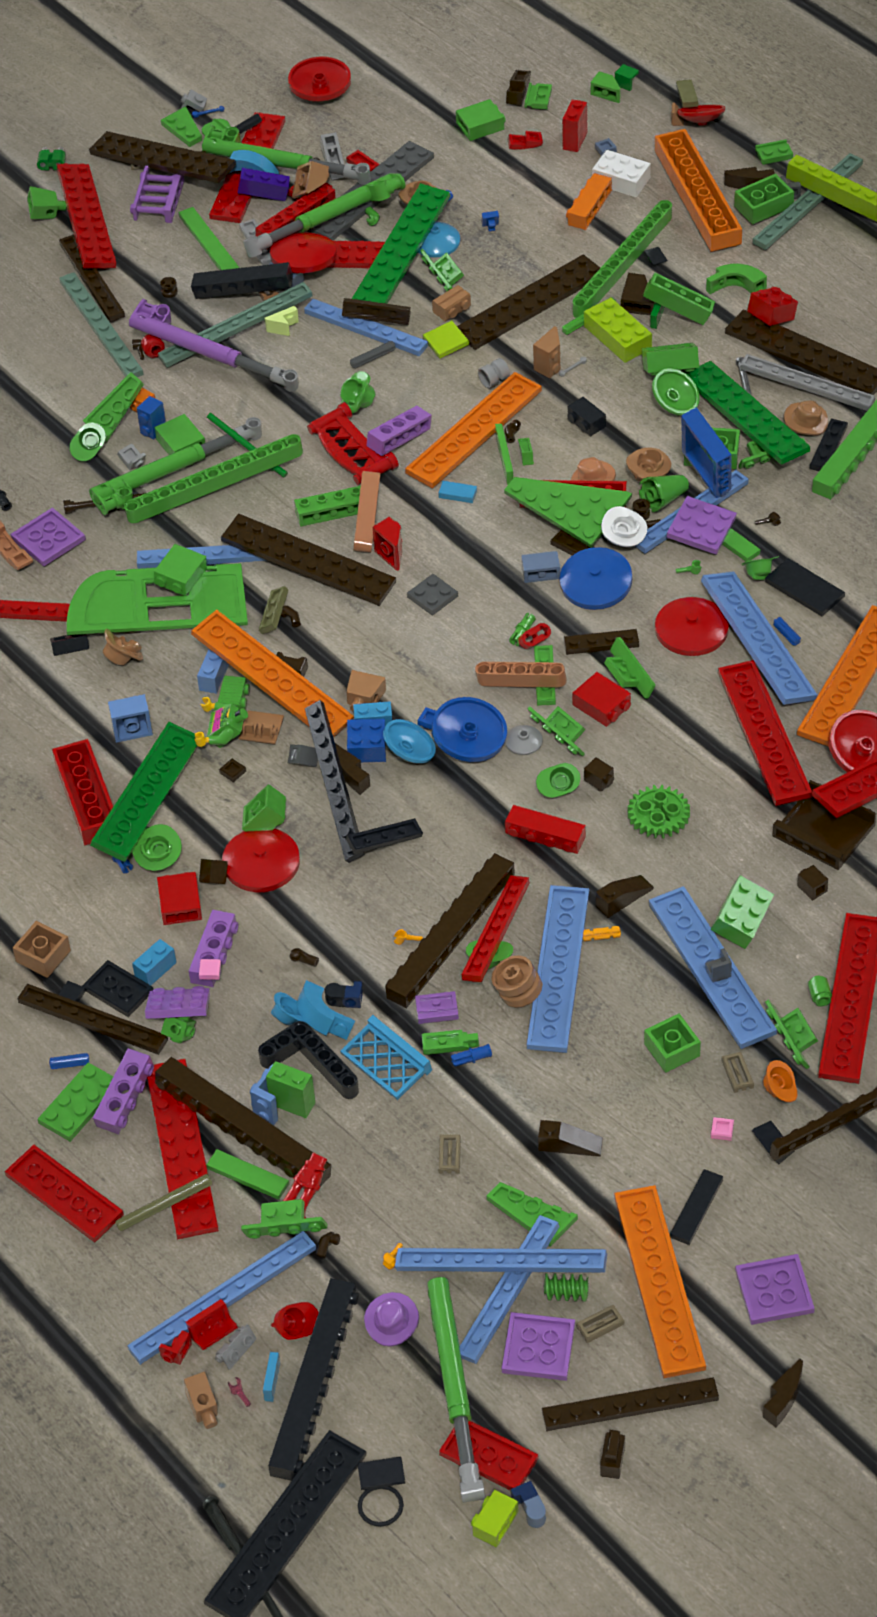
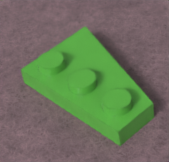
M186 106L161 119V125L187 146L191 147L202 141V135Z

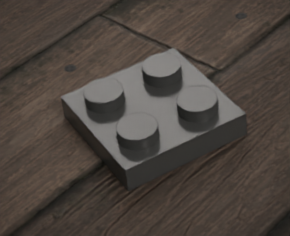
M431 574L407 592V598L432 616L458 597L457 590L434 574Z

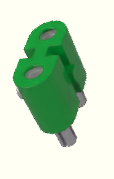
M44 147L38 153L37 167L40 170H49V168L57 170V164L65 163L66 153L64 148L59 147L58 150L50 152L48 148Z

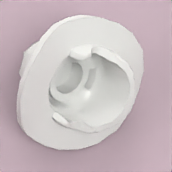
M619 506L613 507L606 512L602 520L601 530L605 538L610 542L623 547H632L644 540L647 534V524L643 517L636 512Z

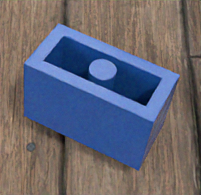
M149 396L137 407L140 433L155 439L154 427L165 423L166 419L163 402Z

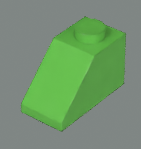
M599 71L591 81V95L620 103V87L614 76Z

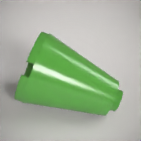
M683 475L646 477L640 482L642 488L639 490L640 498L648 500L650 502V509H652V512H656L688 490L689 481Z

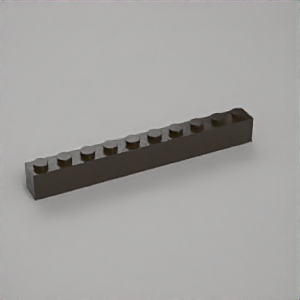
M496 853L485 861L483 868L475 873L470 884L463 888L462 894L453 900L448 911H445L439 922L431 927L426 938L421 939L417 949L409 954L404 965L399 966L395 976L387 981L385 985L387 999L406 1009L415 999V996L420 993L504 889L510 875H515L514 862Z
M170 1057L155 1071V1084L159 1089L167 1091L174 1099L186 1104L190 1110L201 1114L208 1122L220 1127L224 1133H228L236 1138L240 1144H245L251 1148L256 1155H261L271 1165L283 1170L287 1176L294 1178L305 1164V1161L310 1159L313 1153L311 1150L173 1057ZM326 1162L324 1166L326 1170L322 1171L323 1177L320 1187L331 1176V1164L329 1162Z

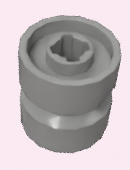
M498 358L492 361L490 365L487 364L479 368L478 376L481 383L489 389L497 385L498 382L506 380L510 376V370L506 362Z

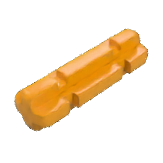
M612 926L611 929L609 927L595 928L593 931L586 929L583 932V941L621 937L619 926Z

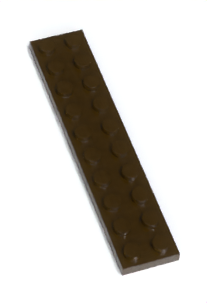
M108 131L89 148L90 155L143 167L148 166V168L218 184L236 166L235 159Z
M583 254L457 327L468 339L469 346L477 350L581 290L601 267Z
M744 309L725 328V334L837 384L871 395L877 392L876 367L778 324L769 326Z
M239 513L221 536V541L377 606L381 605L396 583V577Z

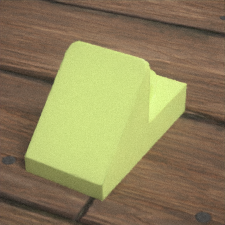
M295 306L265 317L267 332L286 336L290 335L289 326L299 322L298 310Z

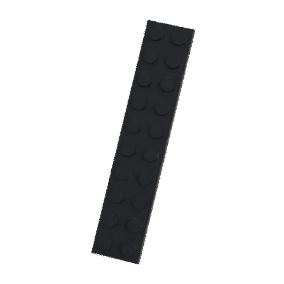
M329 1430L206 1596L204 1605L224 1617H250L356 1471L358 1463L364 1460L367 1451Z

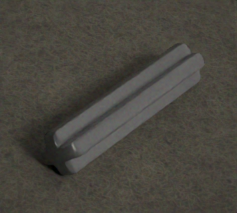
M389 341L350 360V365L355 369L396 349L395 343Z

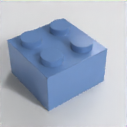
M145 694L108 702L116 743L153 735Z

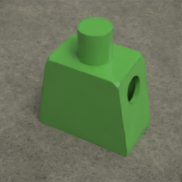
M29 187L27 203L30 219H54L57 210H66V202L57 200L55 191Z

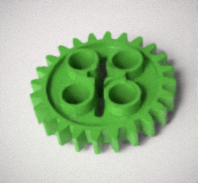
M653 785L651 790L646 786L645 792L639 790V795L633 794V799L629 800L628 819H630V824H634L635 830L640 828V834L647 832V837L651 834H654V838H657L660 834L662 838H665V834L672 837L673 831L679 833V828L684 829L685 824H688V818H690L688 799L684 798L683 793L678 794V789L671 791V786L664 789V786L661 785L657 789Z

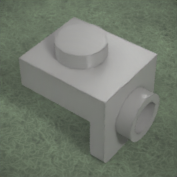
M190 89L188 94H184L180 101L182 102L181 108L189 105L201 112L207 98Z
M132 443L117 453L129 470L141 467L146 457V454H140Z

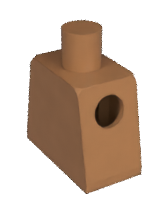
M352 670L347 687V703L351 705L350 709L354 712L353 704L378 702L386 691L385 677Z
M205 1371L185 1378V1394L196 1421H203L206 1429L215 1427L218 1424L215 1417L218 1415L217 1404Z

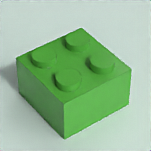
M680 1013L644 1030V1045L665 1073L700 1056L701 1041Z

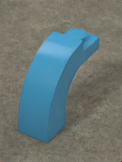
M237 150L233 151L230 159H235L236 166L229 173L241 171L242 168L279 174V171L270 160L256 152Z
M306 980L297 999V1009L301 1017L318 1032L326 1036L329 1032L347 1040L355 1020L330 1009L322 999L324 988Z

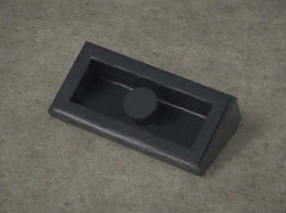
M87 634L63 635L50 639L54 656L89 649Z
M772 1121L766 1122L752 1130L769 1154L772 1142L779 1137H784ZM791 1152V1153H789V1154L783 1156L782 1158L776 1160V1162H777L778 1164H780V1163H781L782 1161H784L787 1157H789L793 1152Z
M401 1457L358 1463L361 1490L406 1484Z

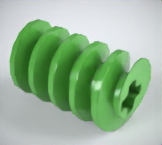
M545 1273L544 1294L547 1295L549 1301L552 1300L554 1295L557 1301L561 1300L562 1295H564L566 1301H569L571 1295L574 1301H578L581 1295L582 1301L586 1302L589 1288L588 1276L586 1281H584L582 1274H580L578 1280H575L574 1275L571 1274L569 1280H567L565 1274H562L561 1279L558 1280L556 1273L553 1274L552 1279H549L548 1273Z

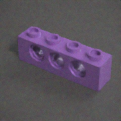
M415 406L370 430L367 435V447L382 456L428 431L431 427L432 415L419 406Z
M212 910L189 969L190 983L214 987L216 980L199 979L201 959H221V966L225 964L226 952L232 947L233 934H236L238 931V922H236L235 914Z
M127 1049L93 1116L97 1127L119 1134L121 1129L126 1126L127 1117L130 1111L135 1108L136 1099L139 1093L143 1092L145 1081L154 1069L149 1055ZM137 1072L135 1076H130L132 1073ZM124 1090H129L127 1093L121 1094ZM120 1107L119 1110L113 1111L114 1108Z

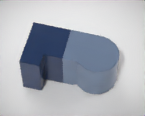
M528 1481L511 1489V1498L517 1500L518 1505L521 1504L529 1526L533 1528L543 1526L546 1522V1509L533 1483Z

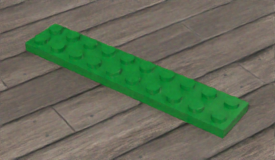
M420 183L352 299L385 304L389 302L449 200V191Z
M712 361L700 365L694 371L684 372L694 381L699 394L781 465L810 452L809 444Z
M167 723L93 837L90 846L123 862L127 860L198 746L194 740L196 739L195 733L174 723Z

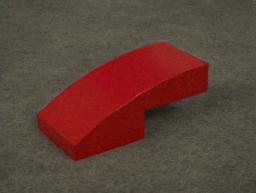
M525 131V135H508L509 149H530L543 144L541 132Z

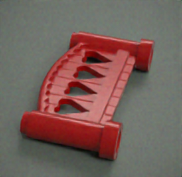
M345 402L339 404L335 410L307 425L311 435L318 434L328 454L340 466L355 474L353 479L357 485L361 484L363 471L382 474L389 469L394 470L399 467L398 460L392 452L381 456L367 447V438L349 420L352 418V412ZM340 429L335 437H330V433L326 432L327 430ZM349 439L344 447H340L339 443L335 441ZM349 449H358L353 457H349L348 453L344 452ZM359 459H368L363 467H358V464L354 462Z

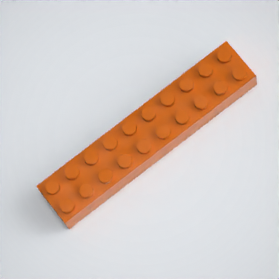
M686 129L656 135L655 153L710 252L742 244V227Z

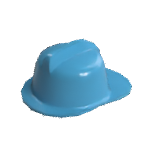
M277 992L274 995L275 1005L271 1014L286 1025H292L297 1021L305 1022L298 1012L297 1000L282 992Z

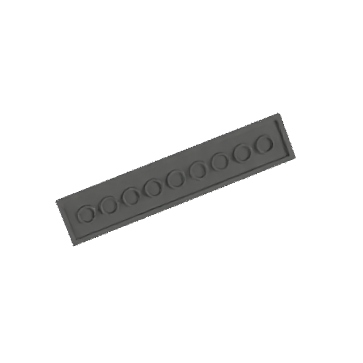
M408 141L370 172V182L389 173L400 174L407 181L434 158V153ZM356 183L353 187H351V188H350L347 192H345L343 195H345V194H347V193H349V192H351V191H353V190H355V189H357V188H359V187H362V186H364V185H361V184H359V183ZM368 201L307 231L324 235L334 241L366 214L365 210L367 207L374 208L381 201Z

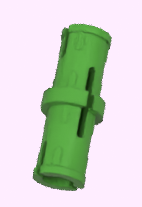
M526 613L522 621L516 625L514 633L509 638V642L512 645H520V635L529 630L536 620L533 614L529 616V613Z

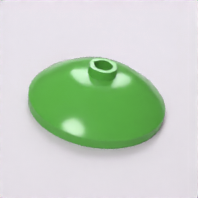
M664 369L654 377L652 382L654 397L668 412L675 415H683L698 406L700 400L698 388L694 381L682 371Z

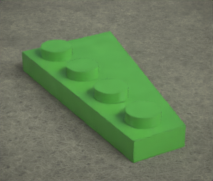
M130 372L83 422L85 424H99L105 431V442L107 443L143 387V382Z
M502 1182L486 1195L487 1201L529 1232L539 1215L557 1221L560 1227L548 1246L550 1247L578 1220L577 1214L573 1212L567 1213L556 1205H548L540 1198L529 1197L523 1191Z

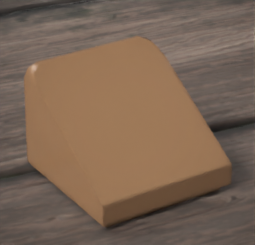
M676 103L672 104L671 125L683 126L684 119L678 115L677 110L679 108Z

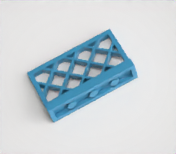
M372 1015L367 1020L368 1024L340 1052L398 1100L424 1074L428 1075L433 1069L426 1057ZM370 1031L374 1035V1041L363 1042L364 1036ZM387 1045L388 1052L377 1053V1046ZM374 1046V1054H363V1047ZM353 1047H360V1055H350L348 1052ZM400 1056L402 1058V1064L392 1065V1057ZM388 1057V1065L377 1066V1058ZM374 1058V1066L365 1067L363 1065V1059ZM407 1068H415L418 1071L414 1076H406ZM402 1069V1077L391 1078V1070ZM388 1070V1078H378L377 1071ZM402 1082V1087L395 1092L391 1088V1083Z

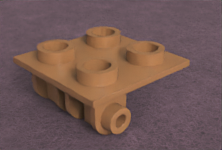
M248 710V717L242 725L239 739L276 744L284 715Z

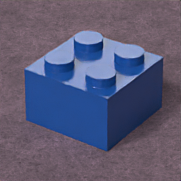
M385 718L347 720V751L360 759L361 763L386 762V742L383 736V730L386 726Z

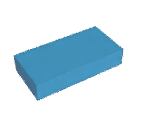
M443 481L438 496L443 499L473 503L477 493V486Z
M270 1352L263 1386L264 1400L269 1402L274 1400L280 1368V1358L277 1352Z

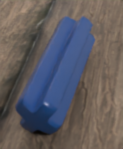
M781 617L774 619L773 625L793 646L801 642V637Z
M88 1053L51 1057L49 1060L51 1069L83 1066L90 1062Z

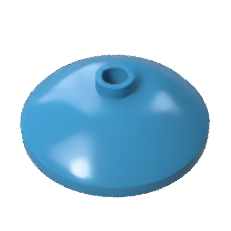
M435 222L417 253L423 255L420 251L423 249L429 257H442L445 253L449 255L459 247L460 234L456 228L447 223Z
M401 719L392 720L385 726L383 730L384 740L389 749L399 758L411 763H426L435 755L436 747L433 739L420 726Z

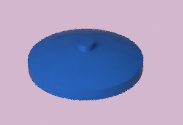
M601 547L588 548L575 553L565 562L560 572V586L564 596L572 604L590 610L605 609L620 602L630 591L633 580L631 566L626 558L614 550Z
M459 697L445 702L438 708L432 722V735L439 748L449 756L466 762H480L494 757L503 748L507 737V724L499 710L490 703L473 697Z

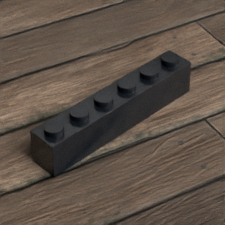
M289 262L200 272L193 274L191 289L195 299L289 289L292 284L293 272Z

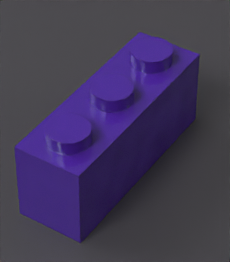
M242 168L238 193L286 201L290 176Z

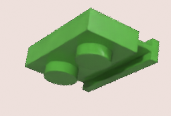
M529 83L525 108L532 106L535 109H548L552 84L536 83V85H532V83Z
M786 139L755 145V151L762 165L793 158V152Z

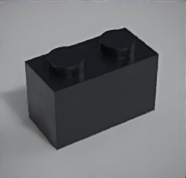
M581 397L568 405V420L590 437L606 427V414L585 397Z

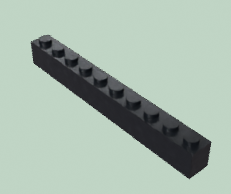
M330 1278L268 1464L269 1474L272 1477L292 1481L304 1465L302 1460L304 1454L307 1455L310 1449V1435L313 1436L316 1431V1417H320L322 1412L323 1397L326 1398L329 1385L327 1383L329 1378H333L335 1366L333 1365L335 1360H338L340 1357L341 1347L339 1346L341 1341H345L347 1329L345 1328L347 1323H351L352 1306L358 1302L359 1293L356 1292L355 1283Z

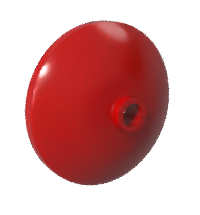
M707 104L699 105L698 107L680 108L677 112L683 119L702 126L707 125L709 121L717 119L726 109L723 105Z

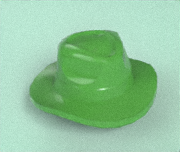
M363 371L356 372L351 378H348L341 388V403L345 402L352 413H356L360 407L367 408L372 405L376 395L374 388L369 385L371 379L369 374Z
M158 824L144 831L132 853L135 861L141 867L150 871H159L170 867L177 861L182 852V845L175 830L167 825Z

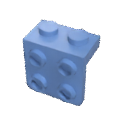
M272 1064L269 1069L264 1070L261 1079L252 1085L250 1094L253 1112L272 1125H275L278 1121L276 1097L268 1093L266 1076L273 1066Z

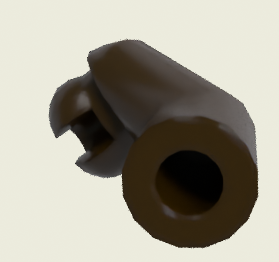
M513 420L504 429L508 443L515 442L514 434L519 431L521 426L519 420Z
M288 605L283 606L281 616L284 618L289 616L292 626L295 628L299 627L301 622L298 612Z
M300 948L292 949L289 955L290 959L294 962L299 961L314 967L319 963V957L310 955Z
M331 1231L321 1236L315 1255L325 1258L328 1246L332 1244L338 1245L341 1236Z

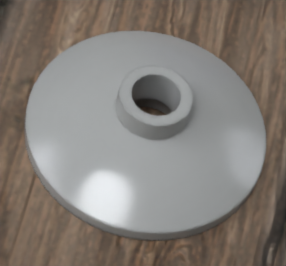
M520 725L507 732L505 744L515 754L529 755L539 750L543 738L540 731L536 728Z

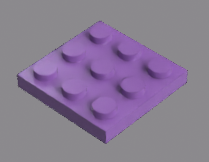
M687 496L667 532V538L717 555L736 519L737 513Z
M53 507L10 534L11 538L42 566H46L86 540L85 534Z
M196 986L193 989H185L184 987H176L173 990H165L164 988L153 989V991L149 992L145 1017L150 1019L206 1016L210 999V988Z
M798 1254L735 1266V1272L751 1325L814 1313L815 1308Z
M511 1312L502 1373L567 1381L575 1319Z

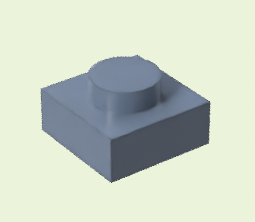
M610 138L595 143V149L601 156L606 150L617 152V147Z

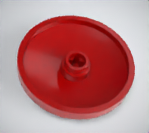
M308 58L297 63L290 70L288 75L289 88L296 96L305 100H331L347 91L351 84V72L345 63L335 58Z
M295 233L273 243L270 248L272 263L289 262L293 273H310L322 270L331 265L337 255L335 243L330 238L316 233Z
M684 597L669 602L659 611L655 620V633L659 642L668 650L684 656H700L713 652L725 642L729 631V622L717 604L699 597Z
M852 710L841 715L833 724L828 737L829 749L836 763L844 771L849 772L877 758V713L868 710Z
M281 830L243 831L232 838L226 845L222 861H228L226 877L238 888L250 892H269L284 886L295 876L300 865V855L296 842Z

